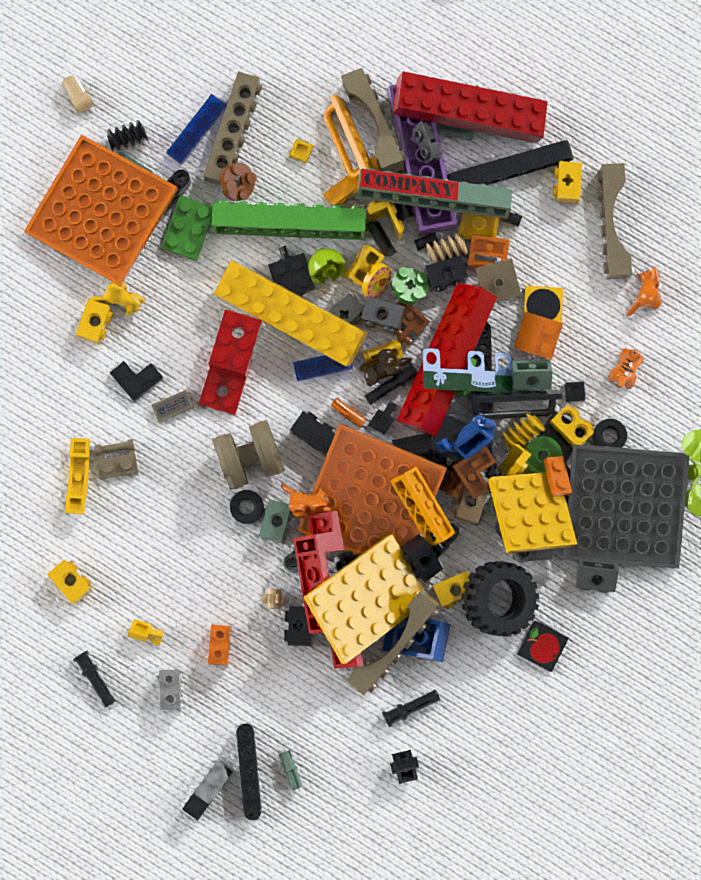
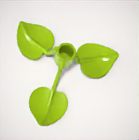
M698 429L684 436L682 449L686 455L690 456L689 460L693 463L688 468V479L693 480L691 489L686 490L685 507L694 515L701 517V484L695 486L696 482H699L701 478V464H699L701 463V429Z

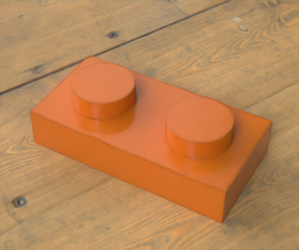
M564 457L545 458L543 462L552 496L570 495L572 489Z

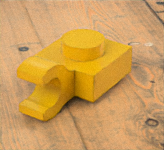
M134 619L128 632V637L145 643L149 639L152 644L160 646L164 632L152 629L153 624Z

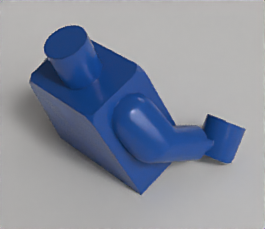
M477 415L462 428L455 442H448L447 438H444L436 444L441 453L447 450L459 452L467 460L493 441L496 423L490 418H485L483 415Z

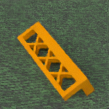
M374 155L370 158L374 170L380 171L376 162V156ZM346 176L323 193L324 198L331 207L344 204L357 194L358 179Z
M417 466L390 481L423 538L429 542L431 547L444 542L455 534L454 529ZM400 480L404 483L405 489L401 487ZM410 498L414 500L415 506L411 504ZM420 515L424 517L425 523L421 521ZM429 531L434 534L436 540L433 541L429 534Z

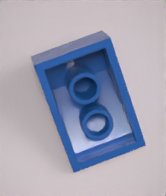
M409 616L385 633L382 651L389 652L397 644L405 631ZM427 619L425 622L426 628L421 634L416 632L412 637L415 641L408 649L404 647L400 653L406 656L443 663L451 624Z

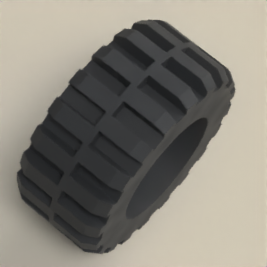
M501 561L487 562L484 566L480 565L475 568L476 573H470L468 576L469 582H465L463 588H466L465 593L461 594V599H464L462 609L467 611L465 614L467 620L472 621L471 625L485 634L509 637L512 634L517 635L521 633L520 628L526 629L530 625L528 622L529 620H534L536 616L534 611L538 610L539 607L536 604L537 599H539V593L535 591L538 587L536 582L531 581L533 579L532 575L527 573L526 569L522 566ZM503 580L512 591V603L504 615L495 617L489 608L488 596L492 587L497 582Z

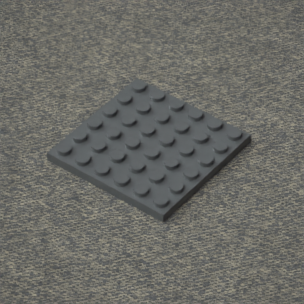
M573 444L570 470L572 493L568 495L567 507L577 544L573 547H564L563 559L577 561L579 559L627 565L679 569L690 456L684 452Z

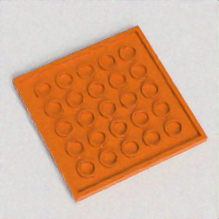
M81 134L24 232L121 286L176 194L178 187Z
M339 424L311 495L317 494L319 489L322 488L329 498L327 507L331 509V512H338L344 551L362 554L389 534H393L401 548L421 533L390 481L417 466L432 494L436 497L447 467ZM400 480L401 487L405 489L404 483ZM410 498L411 504L415 506L414 500ZM310 511L307 517L301 518L297 531L306 535H312L309 515L319 513ZM420 515L421 521L425 523L424 517Z

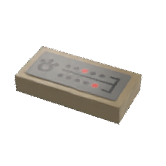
M187 390L151 405L159 423L194 408Z

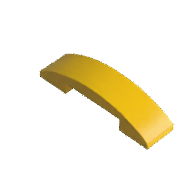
M71 438L65 514L85 515L90 467V439Z

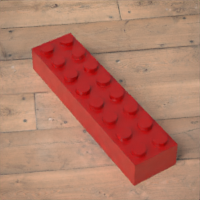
M402 71L396 82L393 114L538 143L544 137L548 101Z
M457 283L429 346L431 349L439 350L440 368L466 370L468 365L467 354L469 351H474L497 296L483 287ZM429 352L426 360L429 364H435L437 357L435 353ZM422 362L404 405L400 410L397 421L411 430L437 436L456 390L424 389Z

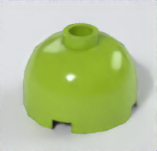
M320 248L311 256L308 262V270L314 283L326 284L325 280L329 278L335 281L346 272L345 265L347 266L338 251Z

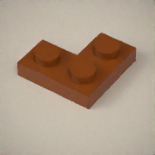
M487 446L467 460L464 458L453 465L454 470L473 499L490 489L480 473L496 463Z

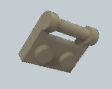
M133 439L123 443L101 446V444L95 445L100 480L138 474ZM129 450V455L103 459L102 453Z

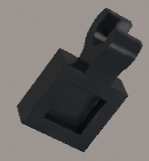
M390 400L384 411L378 409L368 426L385 436L395 420L390 415L395 410L397 404Z

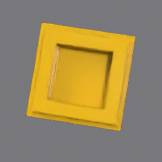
M296 139L289 157L307 164L314 145Z

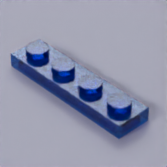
M211 94L167 150L166 154L182 165L227 105Z

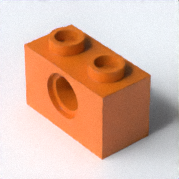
M211 624L208 664L228 666L231 626Z

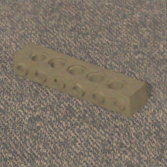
M238 71L203 175L204 181L222 186L219 180L224 168H219L217 164L221 161L226 162L227 165L238 163L239 154L237 152L239 147H243L245 141L243 134L245 130L249 129L251 123L249 116L251 112L254 113L257 102H254L256 95L259 96L262 90L259 77ZM243 92L250 93L248 98H242L240 95ZM242 109L245 112L243 115L237 116L235 111ZM235 126L239 130L236 133H230L229 129ZM226 144L233 146L229 151L223 149Z

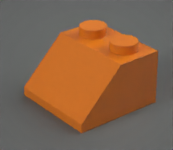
M524 312L514 348L552 360L563 323Z

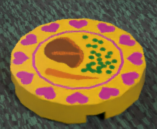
M378 263L373 266L371 274L365 276L362 283V293L365 294V297L376 299L388 287L392 271L384 263Z

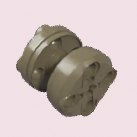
M267 420L259 421L249 426L253 441L236 447L231 433L222 434L212 439L223 475L230 490L238 489L248 484L244 469L261 463L266 477L275 476L285 471Z

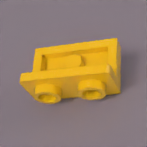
M516 443L498 469L502 470L506 476L517 475L518 472L522 474L528 466L526 461L531 454Z

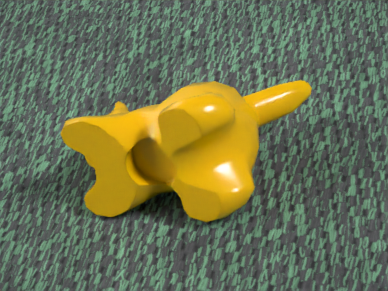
M112 282L107 285L103 296L90 298L97 302H108L123 306L127 317L138 312L140 305L146 301L141 295L128 292V284L126 282H123L121 286Z

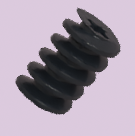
M136 120V126L129 122V128L123 124L122 131L118 127H115L114 133L110 129L107 130V138L113 152L114 147L121 151V145L127 149L128 142L135 146V140L142 144V138L149 142L145 128L139 120Z

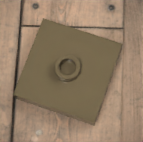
M512 258L475 268L479 287H483L497 296L496 302L521 295Z

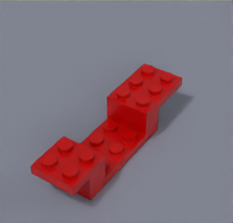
M337 511L309 515L312 535L293 538L303 597L329 578L328 562L325 553L344 549L340 519ZM303 598L309 634L324 633ZM330 644L334 669L363 666L362 652L346 664H342Z

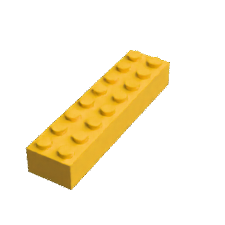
M230 261L214 292V295L348 367L351 366L368 334L236 261Z

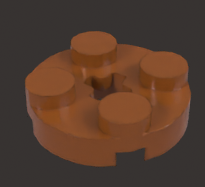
M243 163L227 165L222 170L219 180L220 184H222L223 190L221 191L223 195L232 201L247 200L254 189L255 173ZM235 179H239L240 181L238 186H236L237 183L235 182Z

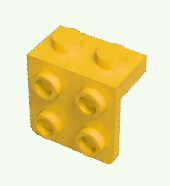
M376 200L369 203V207L366 209L368 222L387 216L398 242L401 241L405 229L402 221L396 218L397 210L394 204Z

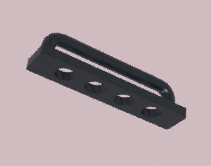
M557 390L467 394V400L472 402V413L474 416L483 415L485 418L490 419L527 418V413L536 417L550 416L556 408V400L562 399V393ZM549 400L546 409L480 411V403Z

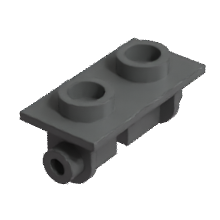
M419 123L412 131L425 164H428L433 159L434 161L441 159L442 153L438 143L430 142V140L435 139L431 125Z

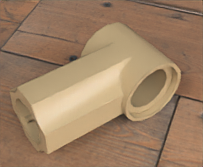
M70 75L61 82L78 115L95 106L76 75Z

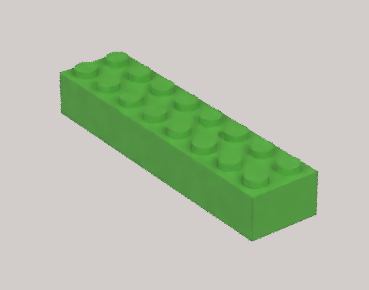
M220 200L217 203H213L212 207L213 234L348 240L365 239L366 209H362L361 206L343 208L341 205H333L332 208H327L320 204L305 207L304 204L286 206L285 203L267 205L265 202H256L255 205L244 201L229 204L228 201Z

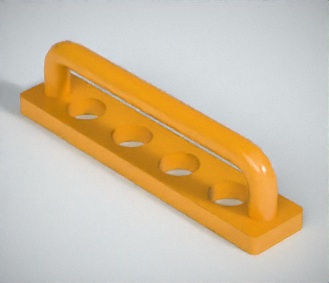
M334 94L330 97L332 104L324 112V121L348 176L352 179H358L361 168H374L345 100ZM334 111L338 115L360 169L356 172L353 170L331 118V114Z

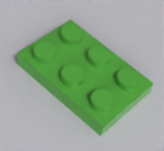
M179 196L161 249L197 261L212 221L213 206Z

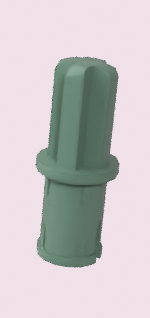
M288 750L278 754L285 770L283 773H286L291 789L301 788L302 783L297 772L298 766L293 761L291 751Z

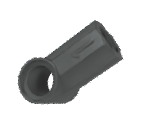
M553 549L527 551V557L525 558L520 557L518 552L513 553V557L517 562L521 563L526 561L552 560Z

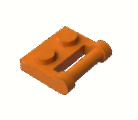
M472 234L467 268L495 263L474 259L475 254L501 258V261L506 260L510 239Z

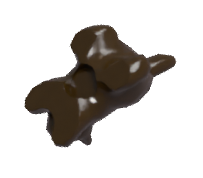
M383 349L378 353V360L362 364L359 370L365 372L364 379L367 381L366 384L372 386L385 377L399 374L402 370L401 366L410 363L412 358L398 359L393 350Z

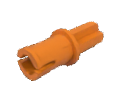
M335 398L331 403V407L345 416L344 419L349 420L359 429L367 420L355 411L354 407L350 408L338 398Z

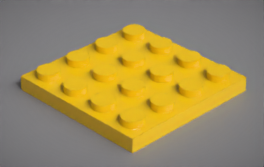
M546 472L498 476L488 479L506 553L573 547L577 544L565 495L552 496Z

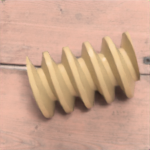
M455 233L454 240L447 236V242L440 238L439 245L433 240L432 247L426 243L431 263L432 261L435 263L439 262V258L444 261L446 256L453 258L454 253L458 257L461 251L465 255L468 254L462 234L459 237Z

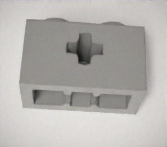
M159 670L160 710L182 709L180 670Z

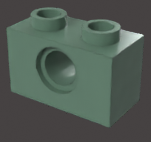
M551 360L512 361L513 390H551Z
M269 499L259 538L282 544L283 540H287L289 529H286L288 521L292 522L294 515L288 507L289 504ZM275 517H280L283 520L280 527L272 525V520Z

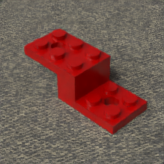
M225 309L208 363L210 368L199 405L236 415L252 363L251 356L262 320ZM235 329L243 330L244 334L241 338L233 336ZM220 387H226L228 393L226 396L221 397L217 394V390Z

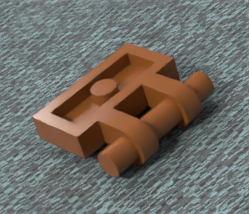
M397 301L395 304L404 306L406 309L402 324L407 328L404 331L400 329L399 332L394 330V334L398 336L399 341L405 342L410 346L414 340L409 337V334L413 332L418 337L429 325L430 321L412 305Z

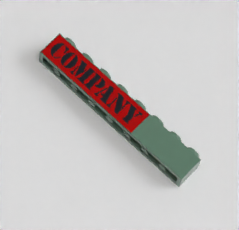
M361 168L358 178L357 198L507 219L511 210L512 189Z

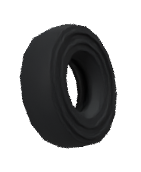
M608 418L602 420L594 429V443L596 446L622 448L627 441V430L616 419ZM608 428L614 429L617 432V440L613 443H608L603 438V432Z
M252 490L237 492L230 502L232 517L242 524L257 522L264 511L262 498ZM244 500L252 501L254 504L253 512L243 514L239 509L240 503Z

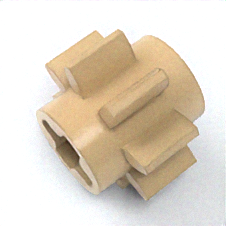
M267 589V594H262V604H266V609H281V604L285 605V595H281L280 589Z

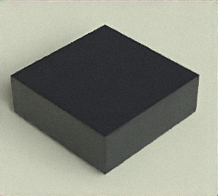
M567 382L564 384L566 402L585 401L584 382Z

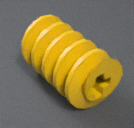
M527 413V421L520 418L522 425L515 422V430L511 427L508 428L510 434L502 432L503 440L510 450L516 443L521 446V444L526 445L528 443L527 439L532 441L534 439L533 435H540L539 430L545 431L543 424L535 415L531 416Z

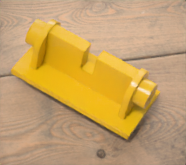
M398 339L362 351L366 363L378 360V353L383 349L393 350L398 359L404 357Z

